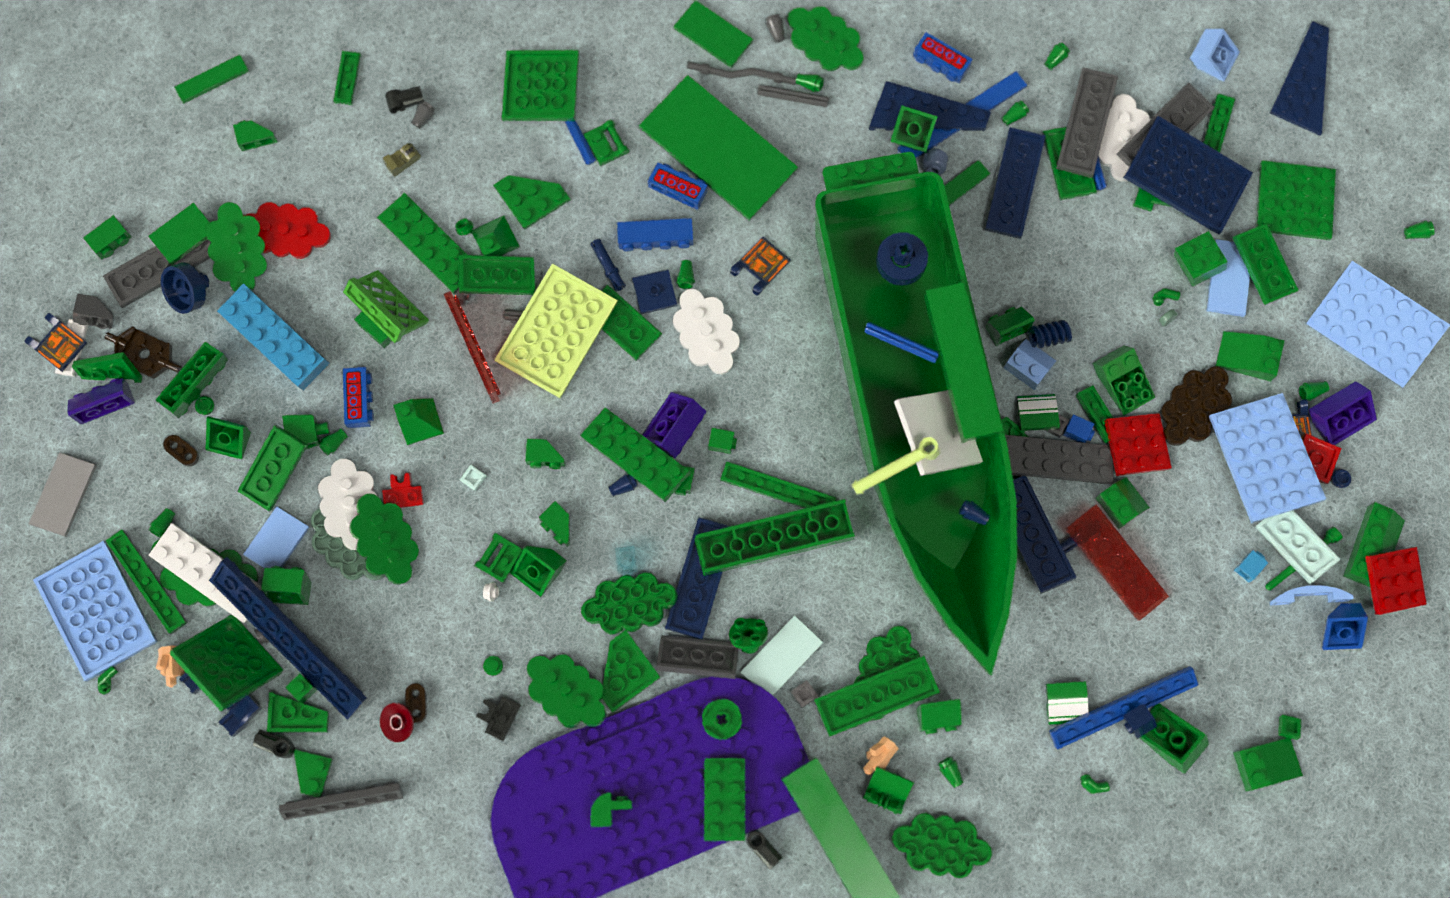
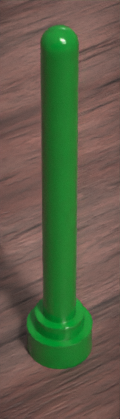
M1332 526L1326 531L1325 538L1322 540L1329 545L1339 542L1343 536L1337 528ZM1291 565L1268 582L1265 588L1268 591L1274 589L1296 570Z

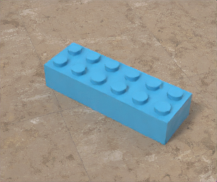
M245 284L217 310L219 314L302 390L330 364Z

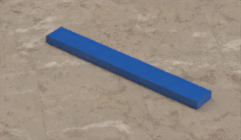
M1015 71L966 104L991 111L1026 88L1027 84ZM933 129L927 151L961 129H951L950 131ZM902 145L897 149L899 153H914L916 159L924 154V152Z
M1191 666L1186 667L1049 730L1055 748L1057 750L1124 720L1123 716L1141 704H1144L1148 709L1198 686L1194 669Z

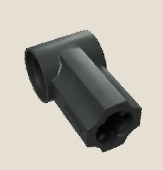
M420 86L403 91L394 89L385 94L389 111L393 114L397 113V111L403 112L406 107L417 105L424 101Z
M260 729L253 739V746L272 753L277 757L287 759L294 755L295 746L292 742ZM286 744L287 751L284 754H281L280 748L282 745Z
M751 832L747 836L748 847L754 851L769 869H772L783 858L761 832ZM754 835H758L761 838V844L757 847H754L750 841Z

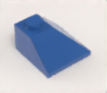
M1361 603L1340 604L1327 616L1322 644L1323 650L1362 649L1368 616Z

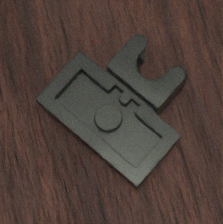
M503 696L498 705L484 699L483 703L489 707V712L487 714L477 713L476 717L489 723L485 733L504 741L521 705Z

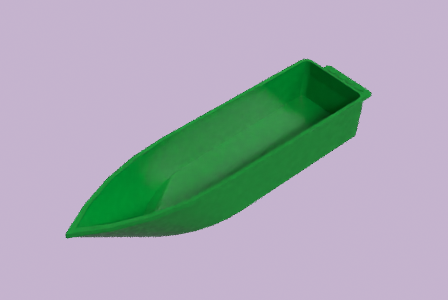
M912 152L827 166L822 171L826 190L819 193L815 200V237L868 474L912 452L894 401L948 391L939 356L936 362L933 363L864 332L868 322L938 352L924 300L925 291L964 282L995 397L944 182L937 173H919L916 158ZM906 232L913 234L923 241L927 248L928 263L925 272L919 280L909 285L892 284L885 280L877 269L876 258L879 246L884 239L894 233ZM894 262V264H895L896 266H898V267H901V268L907 267V266H899V265H897V264ZM1004 429L999 436L994 435L975 439L983 460L979 464L921 476L915 463L874 486L888 517L890 527L915 580L950 632L990 676L995 666L1009 618L1017 563V504ZM966 500L975 502L990 515L985 525L962 518L959 511Z

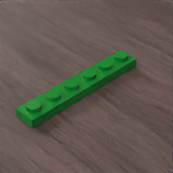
M726 462L720 479L722 482L804 509L836 500V497L730 462Z
M121 529L105 540L168 633L173 634L187 624V621L126 532Z

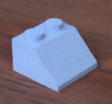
M1205 29L1190 59L1197 69L1225 81L1240 51L1224 29Z
M1025 339L1006 362L1004 369L1035 390L1056 360L1037 346L1035 348L1032 347L1030 341Z

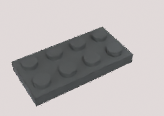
M661 635L656 671L735 679L739 648H736L729 642Z

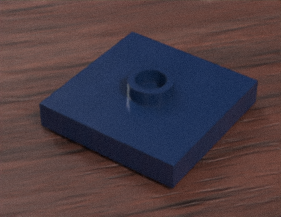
M669 270L632 278L641 314L677 306Z

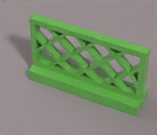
M379 270L359 279L355 277L349 279L343 291L394 343L400 341L402 336L426 325L429 321ZM377 278L381 284L373 282L372 279ZM373 287L381 289L382 293L373 291ZM385 291L392 292L394 296L385 294ZM375 297L382 299V302H379ZM385 300L394 302V305L386 304ZM398 303L404 304L407 309L398 307ZM398 312L407 314V318L398 316ZM411 316L417 317L420 321L412 320Z

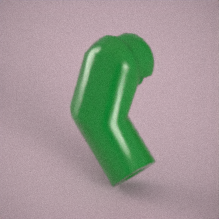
M1163 288L1153 295L1152 300L1156 306H1161L1167 298L1178 301L1180 292Z
M111 666L98 677L99 693L106 695L110 692L111 678L118 673L115 667Z
M1089 774L1081 776V785L1089 793L1097 794L1110 791L1107 781L1097 783Z

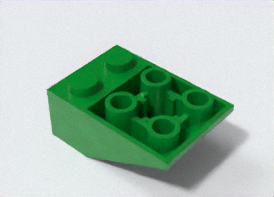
M1123 345L1092 363L1098 378L1123 416L1156 398L1134 348Z

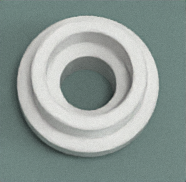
M490 582L484 586L483 597L488 599L489 602H493L499 596V587H497L495 582Z

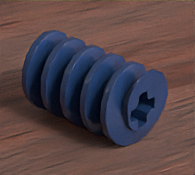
M1065 320L1039 324L1038 326L1034 325L1029 329V340L1034 348L1036 346L1043 348L1044 345L1050 347L1051 343L1054 346L1058 342L1060 344H1063L1065 341L1069 343L1072 340L1071 328Z

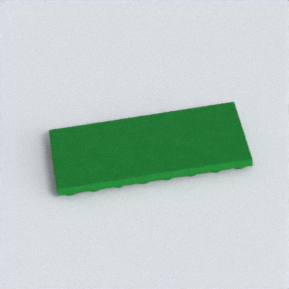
M689 75L639 125V129L696 177L703 180L709 188L749 221L798 170L797 165Z

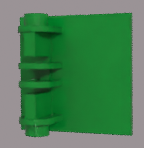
M876 767L863 799L867 800V803L870 802L878 805L877 807L879 808L882 806L884 810L887 808L889 811L894 812V814H901L914 782Z

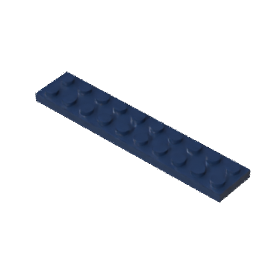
M228 557L220 562L209 581L348 720L367 699L363 692L335 666L334 662L321 652L319 647L315 646L307 638L305 633L301 632L293 624L291 619L287 618L280 611L277 605L273 604L266 597L262 590H259L252 583L248 576H245L238 569L234 562Z

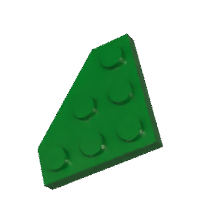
M508 175L493 185L524 230L570 201V197L558 183Z
M626 630L610 641L604 674V696L602 699L611 712L614 713L661 678Z

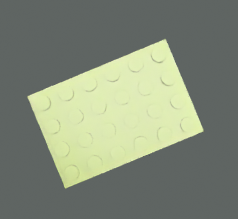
M552 264L494 361L561 399L618 301Z

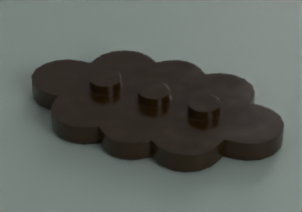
M1214 366L1205 373L1198 370L1189 371L1184 375L1182 384L1172 389L1170 400L1164 403L1160 410L1162 419L1167 423L1164 435L1165 440L1169 444L1180 446L1188 439L1194 442L1204 441L1210 435L1211 428H1213L1209 416L1225 411L1231 406L1232 396L1225 389L1229 382V376L1223 368Z

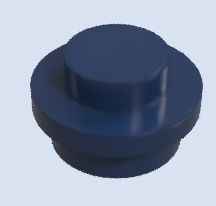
M1338 469L1332 474L1331 480L1337 488H1346L1351 483V475L1344 469Z

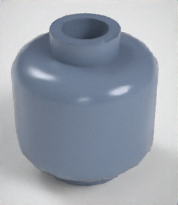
M938 148L928 150L923 160L924 171L934 172L938 175L943 174L947 168V154Z

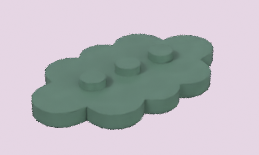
M320 509L312 514L310 521L312 528L316 531L312 537V547L318 554L325 555L326 563L330 567L340 568L342 576L352 581L358 580L363 575L374 581L381 580L386 576L385 574L376 576L369 573L366 569L365 557L359 555L357 550L348 549L343 544L342 537H332L326 532L324 528L326 517L321 514Z

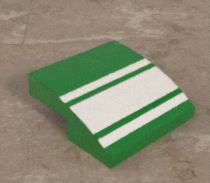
M1055 394L1017 396L1021 431L1060 428Z
M1086 681L1046 684L1048 725L1064 724L1088 713Z

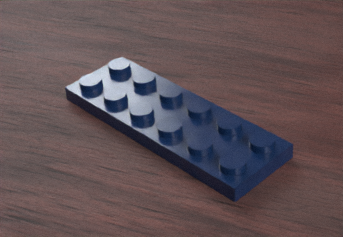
M1012 127L1009 128L985 231L1018 239L1022 238L1045 135Z
M1027 476L1013 480L1017 504V548L1039 593L1043 594L1075 580L1077 576Z
M698 517L676 589L678 594L677 601L670 609L665 626L666 630L703 640L723 571L703 576L694 538L697 534L731 526Z

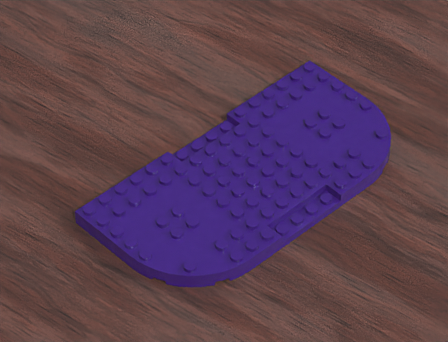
M707 677L689 682L653 697L651 700L605 718L604 722L599 726L579 728L545 742L525 753L511 766L503 777L494 797L491 814V830L494 845L514 898H598L729 842L704 841L705 758H745V835L800 812L781 778L809 762V759L785 708L768 691L752 682L740 678ZM727 699L738 706L742 715V724L739 731L727 740L712 738L706 733L702 725L704 709L709 703L716 700ZM725 714L717 716L719 725L727 723ZM612 793V801H616V797H628V800H632L631 810H612L613 827H591V808L595 800L601 795Z

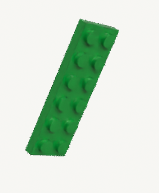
M403 193L377 217L378 220L455 294L459 289L458 256L467 254L406 193Z
M606 407L580 435L592 447L664 502L672 496L691 474L688 469Z
M922 656L816 698L814 702L827 734L831 737L939 694L940 691L925 656Z

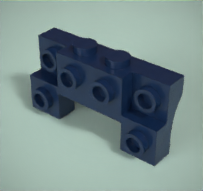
M187 673L179 679L185 683L192 694H196L201 690ZM249 694L228 707L229 712L218 723L225 727L230 736L235 737L262 708Z

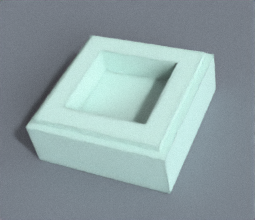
M470 465L459 480L476 492L487 475L473 465Z

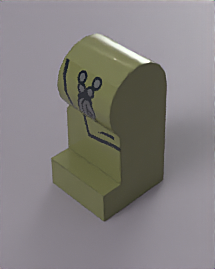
M408 143L400 150L391 155L388 154L382 159L391 174L396 177L418 161L421 155L412 143Z

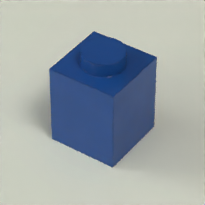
M1073 414L1063 436L1080 443H1086L1087 440L1091 441L1095 433L1092 430L1094 423Z

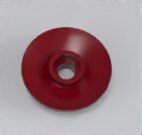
M391 703L381 712L380 727L387 739L399 743L411 736L414 729V719L410 710L405 705Z

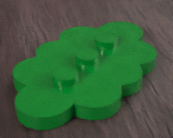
M822 6L814 7L810 12L801 7L790 11L788 14V24L793 29L791 43L796 49L804 50L809 60L819 61L820 66L827 71H835L841 66L847 70H856L861 67L864 55L858 48L860 44L859 32L852 27H846V22L843 18L832 16L831 12Z
M226 202L218 209V220L212 221L206 228L207 239L211 242L208 247V255L215 262L213 274L222 282H230L234 292L243 284L253 291L256 286L255 278L262 276L267 270V261L262 256L265 250V243L258 236L260 224L252 216H243L242 209L237 204Z
M375 494L363 495L359 498L356 505L358 515L352 519L349 525L350 533L354 538L358 539L356 544L357 552L366 558L365 565L369 573L376 576L385 574L391 583L402 585L411 578L412 568L410 563L416 560L419 554L418 545L410 539L412 529L408 523L402 521L403 513L399 506L393 503L383 505L380 498Z
M211 549L223 559L228 557L237 565L240 571L258 582V571L250 564H243L242 557L238 552L228 549L219 553L215 549ZM167 568L161 572V585L169 591H176V598L180 603L191 606L199 602L206 607L216 604Z
M649 572L641 573L636 578L624 575L616 582H601L595 590V597L583 603L581 614L588 623H600L602 630L607 634L615 635L623 629L635 632L643 625L648 627L658 625L664 617V609L671 608L676 603L678 594L671 584H659L657 578Z
M895 626L888 631L886 638L877 636L869 640L866 647L867 655L859 662L860 675L855 679L854 683L920 658L919 652L910 647L912 636L909 630L903 626ZM881 716V717L876 718V719H874V720H875V721H876V720H880V719H882L884 716Z
M558 655L552 660L544 656H536L529 661L527 673L533 680L529 685V696L534 702L542 704L543 710L547 715L557 716L561 725L566 728L576 727L581 722L590 727L599 726L604 722L606 710L600 702L604 696L603 685L600 681L590 678V674L585 667L575 666L574 661L567 655Z
M928 813L918 814L913 818L911 826H900L892 835L894 847L906 853V861L913 870L924 871L928 869L935 876H943L949 873L955 878L967 877L971 873L973 865H985L992 856L990 845L986 841L977 838V829L974 824L967 820L955 822L948 815H942L935 819Z

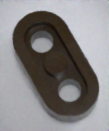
M170 435L164 440V450L184 466L190 467L198 462V452L179 436ZM177 443V448L172 449V445ZM192 454V458L187 460V455Z
M418 683L410 684L405 691V704L413 716L414 723L419 724L427 716L426 690ZM418 690L419 696L413 697V692ZM416 710L420 711L419 717H414Z

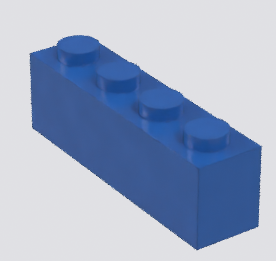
M692 218L617 222L619 249H623L626 252L633 251L636 248L648 251L655 247L666 250L673 246L685 249L693 245Z

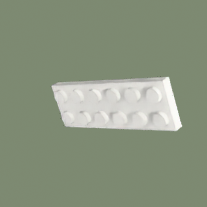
M171 523L149 556L237 619L246 623L248 619L209 581L223 558L180 527ZM250 578L252 583L261 590L262 586Z

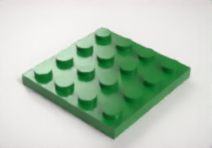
M506 51L502 120L575 121L579 51Z
M1262 160L1260 163L1256 227L1267 223L1273 234L1331 240L1336 169Z
M232 614L174 647L169 653L221 712L283 672L280 665Z

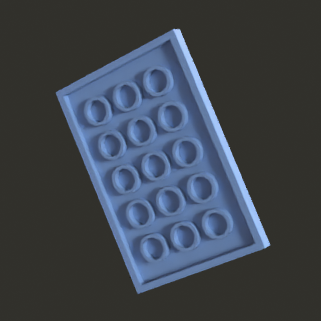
M1354 261L1350 262L1306 322L1307 325L1401 387L1406 385L1450 326V324Z
M1283 393L1209 416L1251 523L1326 500Z
M105 541L33 579L84 681L87 682L111 666H116L158 642Z

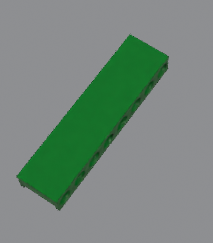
M964 282L926 290L924 300L961 443L1001 435L1003 427Z
M843 499L697 534L694 540L703 576L854 540L855 534L851 526L846 501Z
M817 757L812 758L809 762L785 777L783 776L781 778L782 782L851 898H900Z

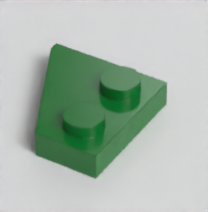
M294 750L300 792L317 798L322 797L333 759Z

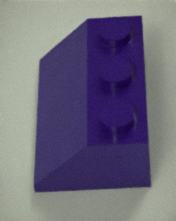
M123 378L111 380L107 385L96 386L87 393L74 395L73 398L68 400L67 413L68 416L82 425L135 404L129 384Z
M1356 381L1309 409L1313 425L1324 441L1333 445L1338 444L1377 420L1371 390Z
M671 392L642 435L670 457L676 459L707 411L694 399Z

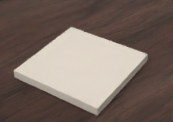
M948 391L894 401L911 450L914 451L919 448L921 441L927 437L935 439L940 448V454L936 459L928 460L924 458L916 463L921 476L983 462L975 440L961 443ZM928 445L925 448V452H932L935 446Z

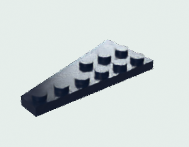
M1312 21L1270 114L1321 136L1329 28Z
M886 81L869 125V130L885 129L892 131L901 106L938 116L934 129H943V131H950L951 129L985 131L991 112Z

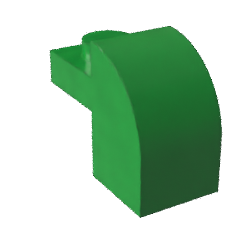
M612 793L601 795L595 800L591 808V827H613L612 810H631L632 800H628V797H616V801H612Z

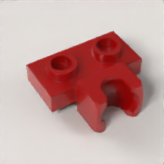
M405 473L402 483L398 482L396 475H390L392 489L382 490L384 504L393 503L400 508L424 505L422 486L412 487L411 473Z

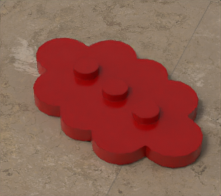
M266 202L258 208L256 214L248 213L243 215L252 216L259 222L260 233L258 236L265 243L263 254L272 251L279 258L290 254L294 258L304 259L311 254L313 247L322 248L331 239L328 227L318 223L316 212L308 207L298 210L290 203L279 207L275 203Z

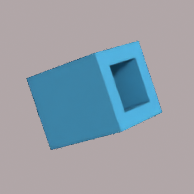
M1252 550L1244 557L1234 571L1250 583L1259 575L1268 562L1263 554Z

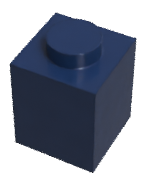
M1144 704L1123 716L1125 720L1123 726L1130 735L1133 733L1137 739L1157 727L1155 718Z

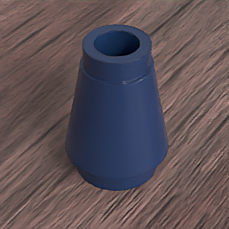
M626 473L608 486L614 497L634 491L638 487V483Z
M968 500L963 503L959 511L962 518L983 525L987 523L990 517L975 502Z

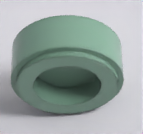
M1171 309L1159 319V322L1165 327L1178 314L1174 309Z

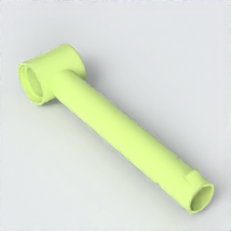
M931 437L924 438L920 443V447L869 474L865 478L858 481L855 480L852 487L856 494H863V491L924 458L928 460L936 459L940 454L937 441ZM928 445H934L935 449L932 452H925V448Z

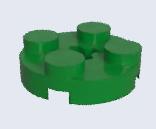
M727 699L709 703L702 714V725L706 733L714 739L727 740L737 734L742 724V715L738 706ZM725 714L727 723L719 725L717 716Z

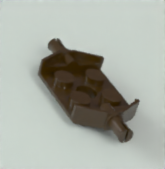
M131 327L119 336L107 332L108 336L105 335L104 339L114 343V354L124 352L135 368L150 378L155 379L169 369L177 373L182 369V366L172 361V345L170 343L154 338L137 330L135 327ZM143 350L150 351V355L146 359L140 357Z

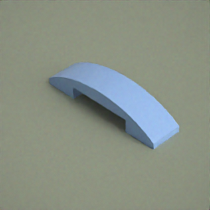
M1311 585L1291 589L1271 600L1270 605H1290L1295 602L1294 597L1318 595H1327L1328 603L1348 602L1353 599V595L1335 587Z

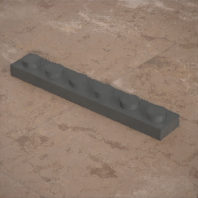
M387 783L385 786L380 787L369 786L358 791L348 790L341 794H327L325 797H309L297 802L288 801L285 804L279 805V813L284 820L403 799V791L399 783Z

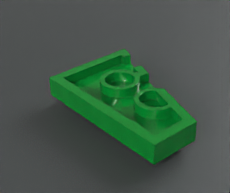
M124 352L77 360L72 364V368L79 377L85 380L105 381L106 378H123L124 380H134V383H141L143 380L142 375Z
M269 692L267 732L328 733L329 712Z

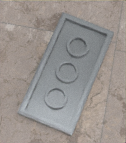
M59 452L29 524L67 537L97 466Z

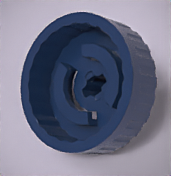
M906 232L894 233L884 239L879 246L876 258L877 269L888 282L895 285H909L919 280L924 274L928 263V252L923 241L915 235ZM894 262H895L897 265H899V266H907V267H904V268L898 267V266H896V265L894 264Z
M185 262L169 266L163 270L161 289L172 309L178 313L186 314L204 305L206 289L209 287L207 275H204L202 272L198 273L193 266Z

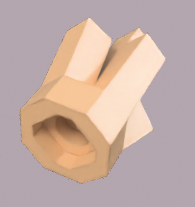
M171 645L158 649L159 657L156 668L160 670V674L166 676V686L168 687L175 686L177 684L176 677L182 676L185 673L169 654L171 649L176 647Z
M883 736L877 744L866 752L869 761L863 767L865 774L872 775L876 767L885 770L890 759L899 749L889 738Z

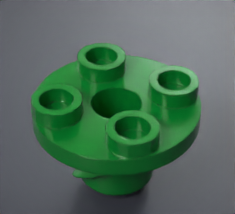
M737 618L729 630L731 644L736 648L742 649L741 651L747 654L757 652L759 647L768 638V628L762 619Z

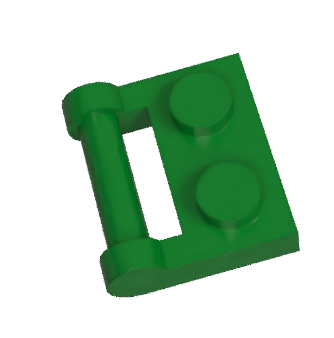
M608 120L603 125L584 133V137L600 167L629 153L628 147L624 145L615 129L613 120ZM606 131H609L618 148L615 152L604 135Z
M494 533L492 536L493 540L481 559L476 561L474 567L504 584L523 549ZM499 543L502 544L503 547L490 567H487L486 564Z

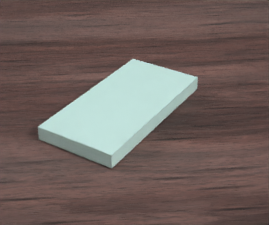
M1294 510L1264 519L1256 525L1257 530L1310 585L1340 561V558Z
M794 616L741 671V674L747 680L762 687L774 696L823 642Z

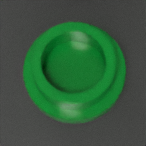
M467 218L459 220L455 225L457 234L460 236L470 234L474 227L472 221Z
M202 396L195 402V409L201 415H208L214 410L215 404L210 397Z
M496 656L488 657L483 664L484 671L490 676L500 674L503 670L502 660Z

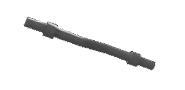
M688 61L687 64L688 69L700 71L701 74L705 75L712 74L728 79L754 75L771 79L779 84L783 82L795 85L796 78L782 75L783 73L780 72L773 73L757 68L727 71L710 67V64L706 63L698 64Z

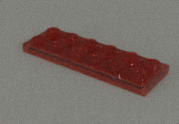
M451 291L444 293L492 403L499 402L498 395L501 394L495 379L490 380L493 378L487 362H485L486 359L478 345L457 295L453 297Z
M1097 504L1093 505L1065 528L1138 621L1169 597Z

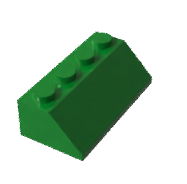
M204 342L155 401L177 418H180L187 412L188 407L193 401L200 397L204 388L212 383L216 374L223 370L228 358L221 351Z
M1376 502L1367 507L1343 577L1370 587L1365 556L1394 551L1396 549L1405 520L1395 510Z

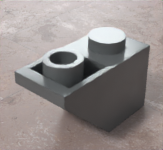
M77 293L73 310V322L79 325L96 326L101 329H112L113 315L98 297Z

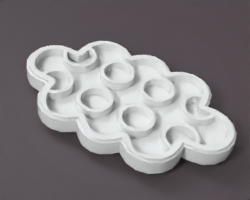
M1126 94L1118 95L1112 102L1098 155L1100 163L1110 166L1112 176L1121 182L1128 181L1123 178L1128 166L1116 154L1150 121L1149 115L1143 110L1136 109L1135 100Z
M696 289L684 291L680 296L681 309L673 317V325L681 333L680 344L689 350V359L694 365H709L712 372L720 375L726 374L733 366L731 354L737 351L740 343L739 336L736 332L732 331V319L723 313V303L716 297L704 299L703 295Z
M339 459L331 467V476L323 478L318 485L320 497L323 498L320 502V511L326 517L324 520L326 532L332 537H342L343 544L348 549L357 550L356 544L358 539L354 538L349 530L350 522L358 515L356 509L357 502L365 494L370 493L376 496L377 494L372 491L374 480L369 473L356 471L355 464L351 460Z

